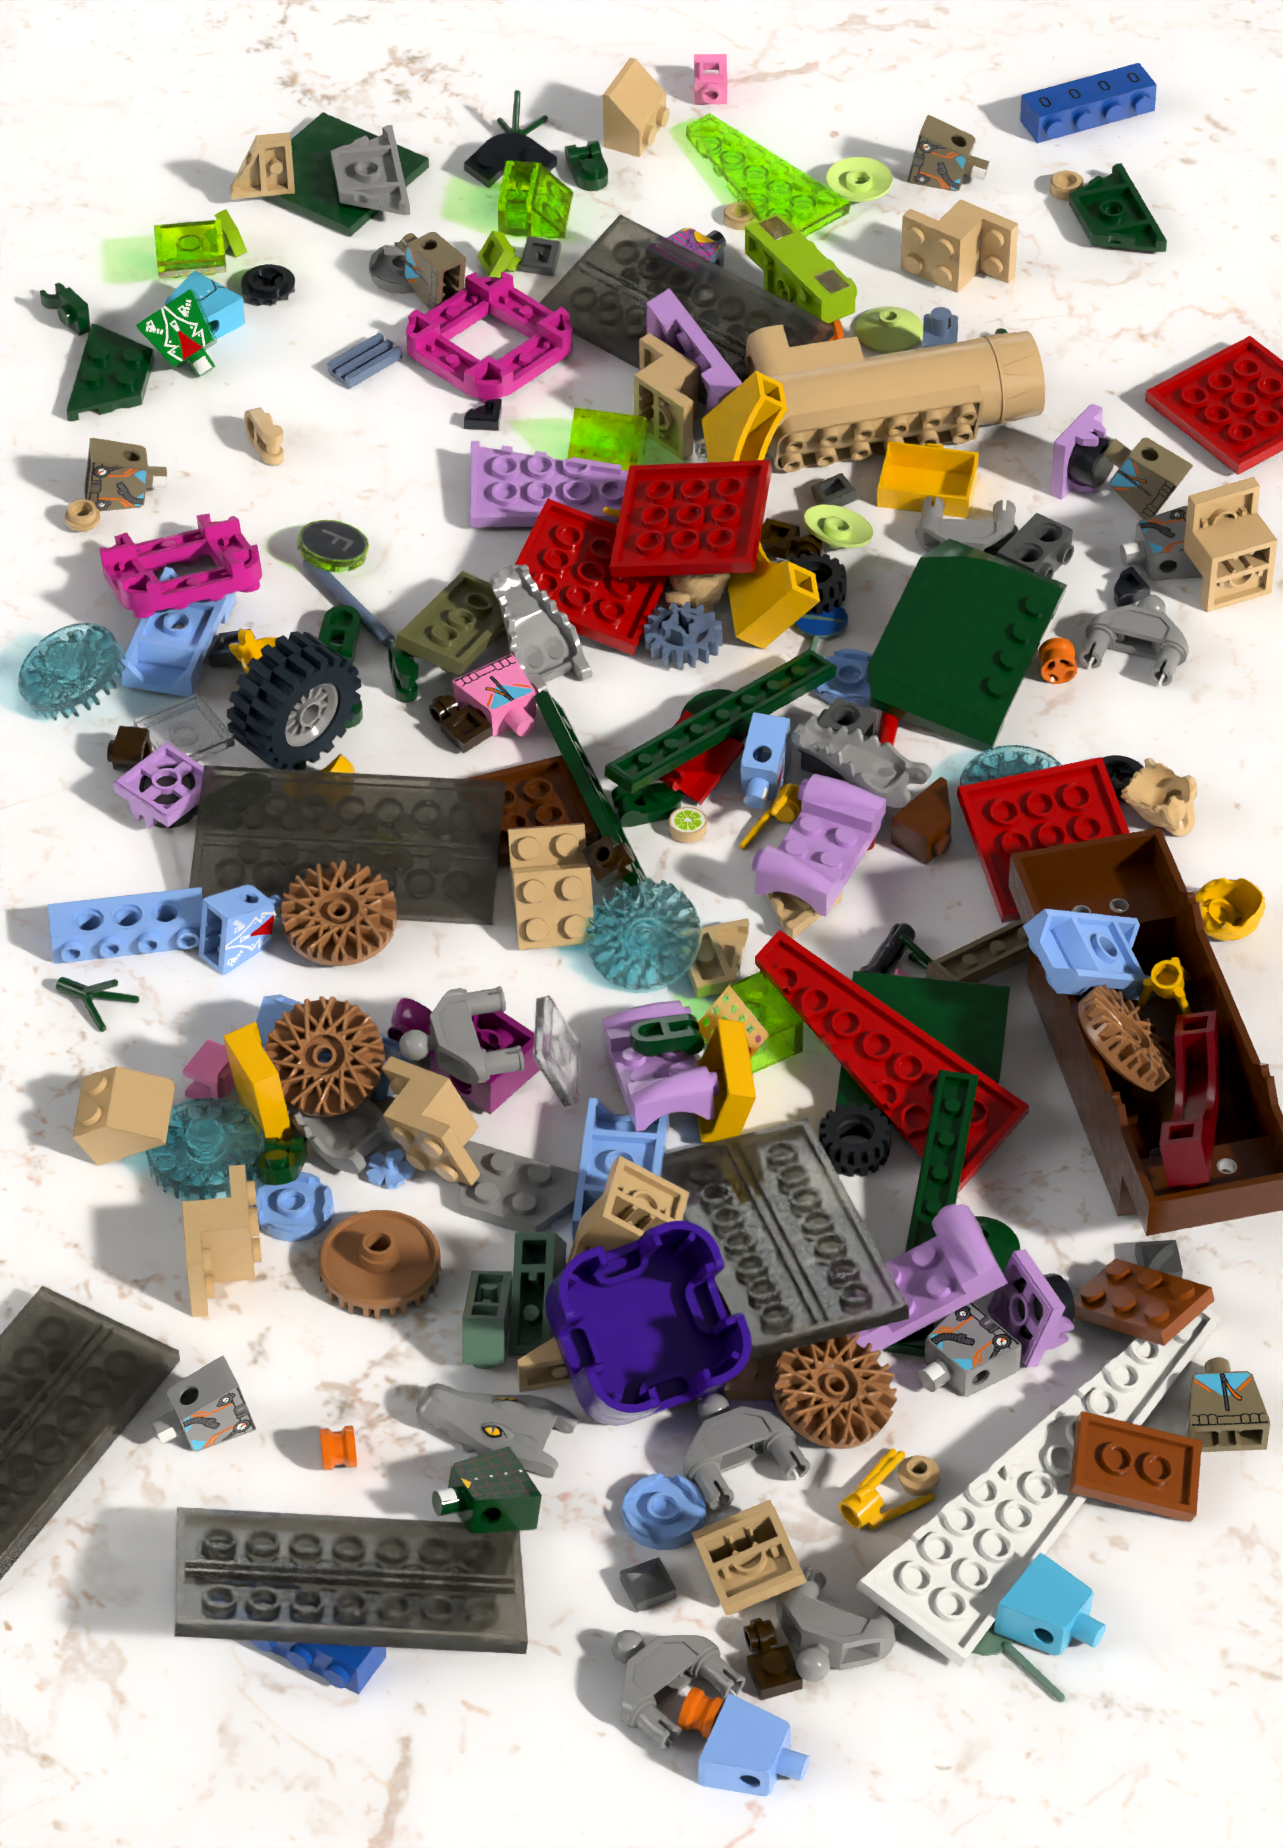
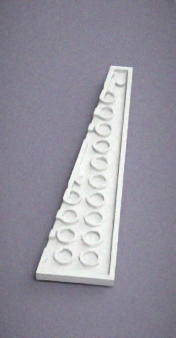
M1206 1308L1165 1346L1136 1338L1126 1350L1106 1364L1094 1378L1087 1381L1070 1399L1042 1420L994 1462L985 1473L970 1483L959 1496L946 1504L927 1524L922 1525L903 1545L897 1550L895 1549L866 1574L855 1588L961 1667L995 1622L999 1602L1039 1553L1046 1554L1087 1499L1086 1496L1069 1492L1076 1418L1080 1412L1084 1411L1142 1425L1221 1318Z

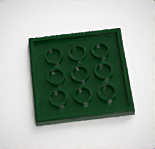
M322 112L291 139L295 193L263 196L261 198L351 237L380 210L339 202L331 163V151L343 145H349L354 140L365 135L369 140L378 136ZM397 144L404 181L407 187L429 168V158Z
M853 971V982L999 1084L1010 995L1009 986ZM841 1065L836 1106L843 1104L846 1108L849 1107V1102H856V1107H861L862 1103L869 1104V1110L871 1111L875 1107L879 1109Z

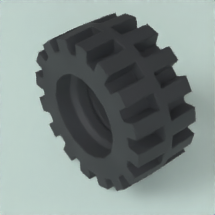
M804 553L800 554L799 559L796 557L790 559V562L816 575L820 602L806 613L807 615H810L811 612H816V615H822L825 610L830 613L834 611V606L839 608L842 605V601H845L846 571L845 566L839 564L837 558L831 560L828 554L818 556V553H812V556H807Z
M849 1102V1107L845 1108L843 1104L837 1105L836 1112L830 1109L826 1113V1118H822L819 1128V1155L821 1159H824V1164L828 1168L834 1166L835 1173L841 1174L842 1171H846L848 1177H854V1173L859 1172L861 1177L867 1176L868 1170L875 1173L879 1170V1164L884 1166L887 1162V1156L890 1153L891 1128L888 1125L887 1117L885 1115L881 1116L879 1109L875 1107L871 1111L869 1110V1104L862 1103L861 1107H856V1102ZM849 1135H859L867 1138L868 1141L861 1144H849L842 1141L841 1138Z

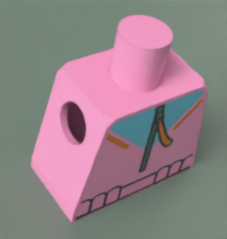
M513 654L452 680L453 698L456 700L459 709L461 710L470 704L492 725L493 736L496 737L512 729L519 737H524L533 731L535 727L533 719L536 716L535 690Z

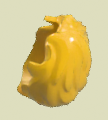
M1225 877L1213 879L1203 885L1195 894L1196 902H1200L1205 933L1221 941H1236L1250 935L1257 929L1266 908L1263 892L1251 881L1244 878L1237 880L1225 879Z

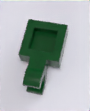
M56 283V294H48L45 290H40L41 304L48 309H57L59 319L63 325L69 326L79 336L90 331L88 304L70 287L65 288L63 284Z

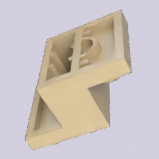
M961 199L940 220L909 209L902 219L901 269L957 293L979 271L1009 283L1015 277L1018 223Z
M648 333L639 339L640 371L634 374V428L684 461L693 455V421L698 419L699 365L670 347L666 342Z
M1254 477L1188 496L1183 550L1203 576L1200 604L1206 612L1272 593L1277 538L1257 513L1260 485Z
M571 823L508 828L512 897L516 911L519 950L596 944L591 869L582 852L586 848L585 824Z
M390 1056L383 1065L382 1070L391 1082L389 1084L390 1089L398 1096L382 1116L391 1128V1136L402 1145L407 1153V1161L420 1171L429 1169L438 1173L439 1176L448 1182L454 1183L459 1181L472 1186L481 1174L464 1146L479 1128V1125L451 1080L440 1074Z
M619 1155L611 1165L603 1195L580 1218L568 1263L575 1256L586 1250L603 1246L606 1252L638 1240L650 1228L670 1221H682L690 1192Z
M245 1164L229 1166L231 1197L182 1202L186 1267L192 1317L209 1316L207 1299L215 1298L214 1283L255 1279L254 1263L262 1262L260 1238H252L253 1236H259L257 1206L249 1207V1205H257L255 1180L246 1181Z
M771 1500L691 1533L726 1617L807 1583Z

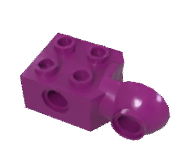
M400 999L393 1009L392 1026L387 1032L388 1038L400 1042L404 1033L412 1029L420 1030L429 1035L430 1014L432 1011L412 999ZM501 1011L472 1016L480 1047L488 1052L520 1045L525 1063L524 1071L518 1070L490 1075V1079L485 1083L467 1084L438 1067L434 1050H430L427 1054L430 1058V1071L449 1078L460 1095L488 1114L494 1112L542 1069L543 1038Z

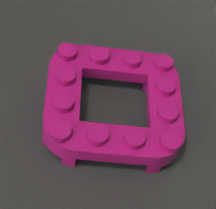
M476 272L465 277L464 289L426 314L415 309L408 316L409 323L406 328L407 354L413 360L462 392L479 398L483 404H485L486 400L500 399L512 394L564 359L573 350L572 325L569 321V313L563 307L553 312L519 291L513 285V276L505 272H501V278H478ZM489 313L530 338L499 360H495L488 355L481 361L449 341Z
M210 514L197 515L198 529L138 544H134L127 532L114 536L116 545L110 548L101 547L99 549L104 578L121 605L128 610H132L135 618H147L154 615L155 611L168 608L173 610L184 609L190 603L201 600L217 601L224 598L225 594L237 591L244 593L256 591L260 588L259 580L263 575L257 544L250 546L241 533L239 519L231 516L228 520L211 522ZM208 554L218 566V568L159 582L153 572L175 562L191 563L197 561L200 556Z

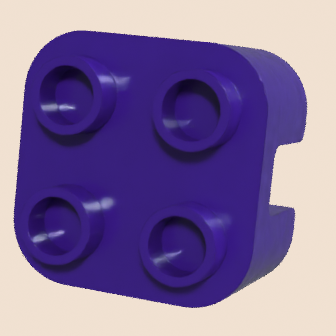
M670 1221L646 1230L638 1240L606 1252L603 1246L586 1250L575 1256L551 1283L545 1302L546 1314L579 1404L590 1417L598 1422L613 1426L626 1425L700 1399L707 1394L719 1390L737 1376L747 1364L752 1347L748 1324L742 1312L730 1316L726 1313L715 1282V1276L725 1268L724 1260L714 1238L699 1225L687 1221Z

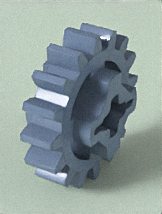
M686 602L684 607H678L675 603H671L670 610L662 607L657 608L658 616L649 615L648 624H644L645 650H651L652 659L662 657V665L664 666L670 662H676L677 669H681L683 663H688L691 668H696V661L698 660L707 664L709 663V655L717 656L719 654V646L723 644L721 620H715V612L713 611L705 614L703 605L692 609L690 602Z

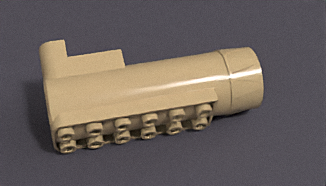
M783 324L760 328L752 332L747 339L745 365L748 375L750 376L755 371H758L783 383L787 411L771 439L767 453L773 458L775 467L785 472H795L801 468L813 466L827 467L837 462L849 460L862 461L872 456L884 455L887 451L888 441L924 445L926 443L941 445L950 443L964 444L977 438L979 425H998L1039 416L1044 410V372L1037 344L1029 331L985 335L962 342L870 357L863 356L857 336L789 347Z

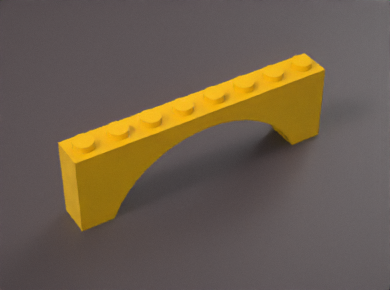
M755 371L701 419L708 462L764 460L771 439L787 411L783 383ZM760 542L755 571L751 573H731V579L727 582L736 638L761 649L766 648L820 602L815 573L789 561L771 563L763 551Z

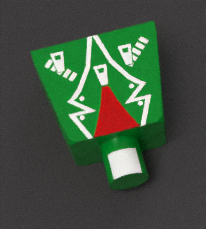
M187 290L136 325L138 330L173 367L179 368L189 362L198 377L205 375L216 367L206 350L218 341L201 301L194 290Z

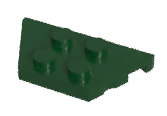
M1122 163L1114 165L1112 173L1107 177L1102 178L1098 175L1090 180L1088 185L1079 187L1069 194V206L1092 245L1154 252L1166 251L1167 240Z
M91 324L66 410L67 420L77 421L79 420L78 413L98 409L99 415L119 408L127 409L142 405L154 363L153 349L102 326Z

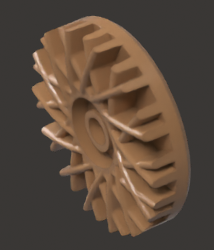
M343 860L339 867H337L335 862H331L330 870L321 872V865L317 864L316 872L310 868L307 869L306 879L303 881L297 875L295 883H290L289 895L283 894L281 917L284 935L295 951L313 962L328 966H348L361 963L381 952L394 935L397 925L393 890L391 892L388 891V882L386 879L382 880L380 874L375 878L371 877L368 866L361 869L360 864L357 863L355 871L347 870L346 862Z
M1106 984L1096 986L1079 1001L1078 1017L1087 1037L1096 1048L1103 1066L1112 1072L1116 1071L1139 1089L1147 1092L1160 1091L1176 1077L1175 1057L1168 1053L1172 1046L1166 1042L1165 1038H1160L1154 1034L1158 1026L1150 1023V1018H1145L1143 1021L1139 1019L1137 1012L1140 1010V1006L1134 1007L1131 1000H1127L1124 1003L1122 992H1116L1113 988L1109 990Z
M320 996L319 1000L315 1001L305 999L304 1004L296 1003L294 1009L286 1013L284 1011L282 1019L276 1020L272 1033L269 1032L268 1043L265 1045L266 1054L279 1073L285 1103L306 1115L333 1117L346 1114L358 1108L371 1097L383 1075L382 1067L385 1064V1051L375 1022H372L371 1017L363 1013L358 1005L355 1004L353 1006L348 1000H345V1002L338 1001L333 996H330L329 999ZM325 1052L332 1053V1059L329 1062L321 1063L318 1061L320 1054Z
M391 1210L361 1212L339 1222L328 1232L322 1241L318 1255L320 1282H323L324 1292L329 1293L330 1301L338 1297L340 1308L348 1307L350 1314L354 1313L355 1306L362 1308L364 1317H368L373 1311L375 1319H379L380 1309H390L391 1317L396 1315V1310L405 1315L408 1303L413 1301L415 1307H419L420 1301L426 1302L428 1300V1289L430 1288L435 1291L436 1284H439V1270L441 1271L440 1247L432 1231L421 1221L410 1215Z
M830 1326L826 1332L823 1327H819L813 1334H810L808 1329L802 1336L800 1334L797 1335L792 1343L786 1346L774 1365L772 1392L777 1408L786 1422L797 1433L813 1443L834 1449H849L861 1446L872 1440L893 1414L891 1408L897 1401V1397L894 1396L897 1388L890 1389L889 1384L894 1378V1373L887 1372L889 1369L888 1363L881 1367L877 1362L881 1355L880 1350L871 1352V1343H868L864 1348L856 1343L860 1336L859 1334H854L850 1339L848 1330H844L839 1336L833 1335L834 1326Z

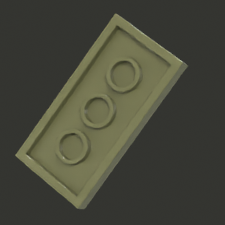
M462 571L397 634L395 647L408 652L413 657L421 658L439 666L446 672L460 676L506 629L501 607L493 593L491 584Z

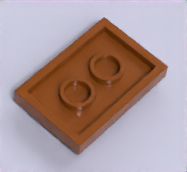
M1117 1258L1073 1295L1075 1303L1074 1318L1163 1346L1215 1301L1212 1287Z
M1081 1411L1076 1418L1069 1492L1191 1522L1197 1514L1202 1441Z

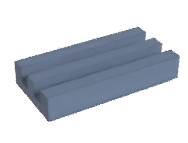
M377 333L328 362L327 372L350 389L402 358V349L399 346L393 348L392 341L389 339L384 341V335Z

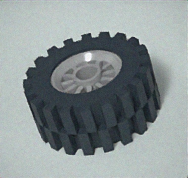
M296 631L290 632L289 639L284 635L276 638L274 647L267 644L260 650L262 656L258 660L253 657L249 661L247 666L251 669L246 676L240 674L236 683L240 685L238 691L231 692L229 701L234 706L227 709V718L231 720L227 726L229 731L234 734L232 737L277 771L282 770L284 773H291L293 768L297 771L305 769L306 761L309 760L311 763H315L320 759L319 753L323 750L329 753L335 747L332 743L335 737L342 738L347 731L343 726L346 721L353 720L356 712L351 709L352 705L359 704L361 697L356 692V690L361 688V679L356 677L359 672L352 665L353 663L312 634L304 632L302 635Z

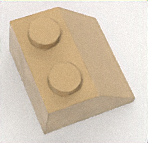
M629 58L603 94V133L605 148L640 157L647 146L653 144L660 128L666 126L670 110L666 108V92L635 58Z
M118 1066L83 1077L72 1138L98 1166L165 1145L176 1084L169 1078Z

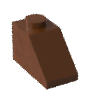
M942 777L938 778L892 816L891 843L925 865L937 855L944 854L952 841L947 780Z

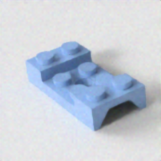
M165 567L159 582L180 576L172 568ZM236 592L225 594L224 598L217 601L201 600L190 603L184 609L173 610L168 608L155 611V614L150 617L141 618L120 664L122 686L193 698L204 674L203 661L220 623L226 624L236 602ZM179 624H180V625H185L184 628H181V629H173V628H175V627H176L177 625H179Z
M1044 909L1022 926L1029 938L1028 944L1030 949L1039 958L1046 972L1045 977L1048 984L1058 994L1081 995L1090 987L1106 984L1108 988L1121 991L1126 999L1139 1000L1144 987L1143 980L1151 977L1143 973L1132 951L1140 926L1137 918ZM1155 991L1151 992L1148 1001L1157 995Z
M589 1098L572 1217L573 1241L580 1218L603 1195L611 1165L619 1155L661 1177L663 1157L666 1151L669 1114L655 1120L645 1131L636 1132L630 1115L613 1114L597 1098Z

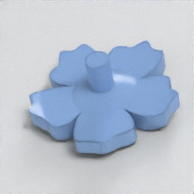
M399 1148L394 1151H387L386 1157L376 1151L373 1155H369L370 1162L368 1165L370 1170L366 1171V1177L369 1182L377 1186H382L385 1183L387 1189H395L404 1184V1179L413 1177L415 1167L405 1160L406 1153Z

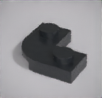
M502 133L488 139L464 162V171L488 188L510 168L534 185H537L557 166V157L526 135Z

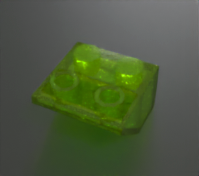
M506 161L497 202L498 232L512 236L565 239L573 201V191L540 163Z

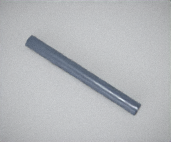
M309 555L303 560V566L342 605L351 606L359 612L360 623L384 647H388L389 640H395V637L313 555Z

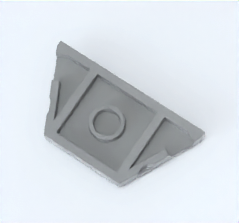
M392 125L383 127V134L369 140L365 135L354 140L349 145H343L331 151V163L340 203L401 215H410V204Z
M468 1141L464 1146L481 1175L472 1186L458 1181L461 1215L516 1232H544L551 1227L554 1221L563 1219L573 1212L579 1173L473 1141Z

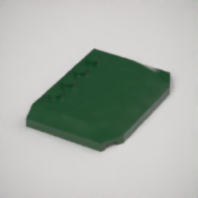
M949 538L920 557L868 663L866 677L870 687V707L991 754L1003 728L1005 718L1044 634L1064 597L1067 584Z

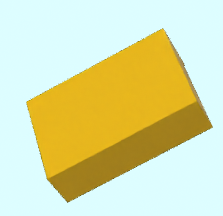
M888 441L877 488V507L922 512V501L926 497L932 496L931 506L934 507L935 496H937L945 504L943 515L968 518L978 477L979 453L947 449L943 445L935 443L916 445Z
M718 1019L702 1058L697 1061L699 1067L706 1066L709 1072L715 1071L717 1074L720 1093L717 1096H713L715 1119L706 1120L697 1114L696 1116L698 1118L701 1142L735 1146L756 1099L745 1023Z
M256 1021L224 1035L223 1038L238 1100L263 1141L265 1138L277 1137L279 1141L291 1139L293 1133L279 1073L263 1049Z

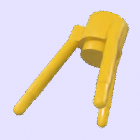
M789 783L781 787L767 811L739 844L740 849H745L753 841L772 816H775L776 819L784 823H790L797 819L801 812L802 801L798 800L800 786Z
M1173 957L1171 961H1160L1153 967L1151 977L1143 980L1144 987L1137 1002V1006H1140L1138 1014L1143 1012L1152 991H1155L1162 998H1175L1178 1001L1182 1014L1192 1013L1183 990L1184 980L1190 981L1191 975L1180 965L1179 958Z
M894 1448L890 1449L859 1485L838 1503L842 1516L855 1529L860 1530L867 1524L874 1531L884 1522L935 1500V1495L929 1493L880 1513L883 1500L875 1488L904 1459L905 1453L903 1451L897 1452Z

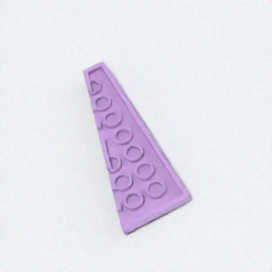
M471 441V528L534 527L547 498L610 523L618 524L619 518L604 514L603 508L609 507L621 510L628 471L622 470V465L576 457L559 460L548 456L546 452L535 451L534 455L513 452V447L502 445L501 450L481 447L480 441Z

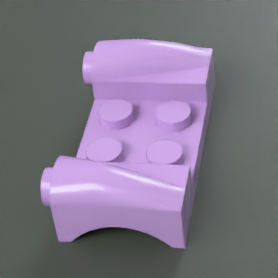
M669 288L646 303L647 334L651 333L699 365L701 380L708 395L705 413L707 415L742 382Z
M813 774L810 779H803L799 787L798 800L802 801L801 812L778 848L769 844L764 850L759 849L756 852L752 863V871L756 872L755 894L763 896L773 892L788 893L804 900L819 915L826 917L884 824L886 799L845 781Z
M680 1000L650 1003L602 1018L604 1046L636 1132L645 1131L658 1118L674 1112H690L706 1120L715 1119L713 1096H717L720 1093L715 1071L709 1072L706 1066L699 1067L695 1056L688 1055L682 1050L648 1057L634 1051L631 1047L630 1029L635 1023L652 1018L692 1014L690 1007H683Z
M951 1204L943 1207L932 1221L936 1237L866 1274L859 1264L853 1262H841L829 1270L823 1279V1285L843 1329L849 1331L850 1339L857 1333L860 1335L856 1341L858 1345L864 1348L868 1343H871V1352L881 1351L1008 1284L978 1221L967 1205Z

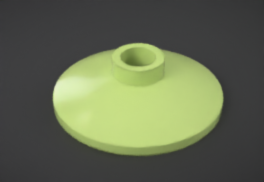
M868 157L842 159L834 163L826 174L827 187L833 194L842 199L855 202H866L882 197L890 190L893 182L890 169L882 162Z
M883 306L868 310L858 318L855 325V335L866 348L875 352L889 354L914 348L923 337V324L917 315L907 309Z
M816 505L807 509L804 514L803 523L806 529L832 548L862 547L867 545L872 539L873 528L870 523L858 513L847 508L835 505Z

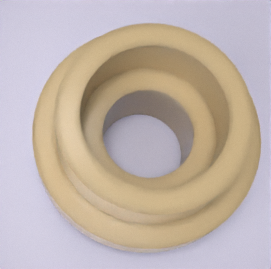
M86 499L73 501L69 504L65 513L66 525L70 529L80 532H86L95 528L101 520L99 509L92 501Z
M915 1455L904 1459L900 1463L897 1478L908 1494L924 1496L937 1486L940 1479V1470L932 1459L926 1456Z

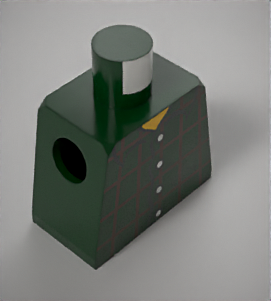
M504 1447L454 1463L450 1470L448 1488L433 1491L432 1505L437 1516L457 1513L468 1532L473 1534L537 1529L542 1495L511 1448Z

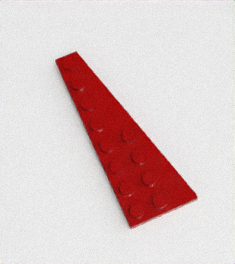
M781 930L755 956V965L921 1158H923L939 1070L979 1075L959 1192L1029 1113L1028 1104Z

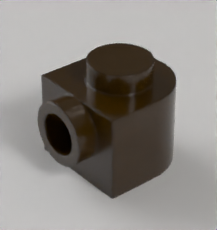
M119 726L115 740H110L107 748V760L112 762L114 770L128 772L153 752L149 729Z
M609 835L602 837L582 850L596 881L605 888L633 872L631 863L635 861L631 850L624 842L618 844Z

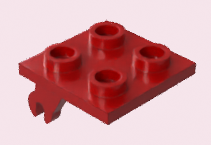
M685 711L675 725L693 716V714ZM730 737L660 777L658 780L667 783V787L673 791L680 790L681 794L701 805L744 750L745 746Z

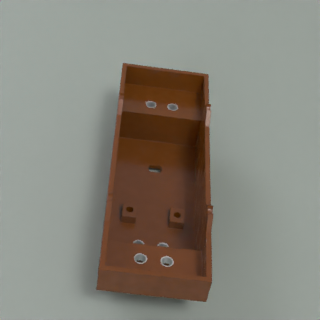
M1161 828L1011 854L1009 889L1024 925L1044 909L1137 918L1140 926L1132 951L1143 973L1151 976L1153 967L1160 961H1171L1173 957L1179 958L1180 965L1191 975L1190 981L1184 980L1183 989L1191 1012L1217 1011L1225 1056L1210 1182L1201 1183L1193 1187L1182 1185L1168 1187L1159 1144L1162 1123L1170 1122L1173 1115L1176 1077L1160 1091L1147 1092L1128 1082L1116 1071L1112 1072L1105 1068L1096 1048L1083 1030L1078 1017L1079 1001L1095 987H1090L1081 995L1056 993L1046 980V972L1039 958L1030 949L1027 985L1118 1217L1137 1213L1146 1236L1282 1211L1283 1114L1278 1104L1274 1076L1270 1075L1269 1064L1261 1063L1204 931L1200 902H1196L1195 891H1187ZM1156 995L1147 1001L1143 1012L1138 1014L1141 1021L1145 1018H1150V1023L1158 1026L1154 1034L1166 1039V1042L1172 1046L1168 1053L1175 1057L1174 1033L1177 1015H1182V1011L1175 998L1166 999ZM1123 996L1124 1003H1125L1127 1000H1130V999H1126V998ZM1131 1000L1134 1007H1136L1138 1000Z

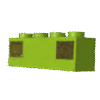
M776 213L745 226V254L764 271L763 298L776 311L788 306V302H793L794 314L788 316V323L801 335L809 332V326L813 320L822 327L855 313L857 288L853 280L847 278L832 260L827 259L812 241H809L798 231L793 223H790L780 213Z

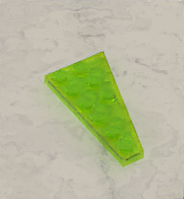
M711 113L686 126V137L703 158H707L712 162L713 171L716 175L724 177L729 191L738 202H743L746 205L745 211L748 214L751 211L758 221L780 213L790 223H793L804 237H807L849 213L850 202L848 200L838 197L834 191L829 190L823 184Z

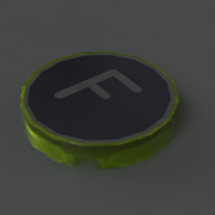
M319 520L310 522L301 528L297 539V550L300 549L301 557L307 563L318 569L339 572L340 567H348V571H351L365 563L369 543L367 537L350 524L336 520Z

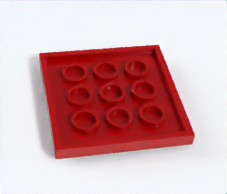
M1251 336L1146 390V403L1237 475L1283 451V361Z
M770 460L629 466L609 566L612 578L754 572L772 473Z
M547 498L515 565L526 564L529 567V574L537 584L538 589L545 590L551 600H555L557 610L568 616L569 622L575 626L577 634L634 656L644 634V624H648V616L653 615L667 585L669 576L612 578L609 566L617 525Z
M1102 757L959 786L956 794L1002 923L1021 918L1009 889L1011 854L1130 833Z

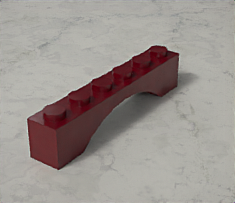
M1216 1010L1177 1015L1174 1033L1176 1064L1175 1104L1171 1121L1162 1123L1159 1144L1168 1187L1180 1185L1193 1187L1201 1183L1210 1182L1225 1048Z

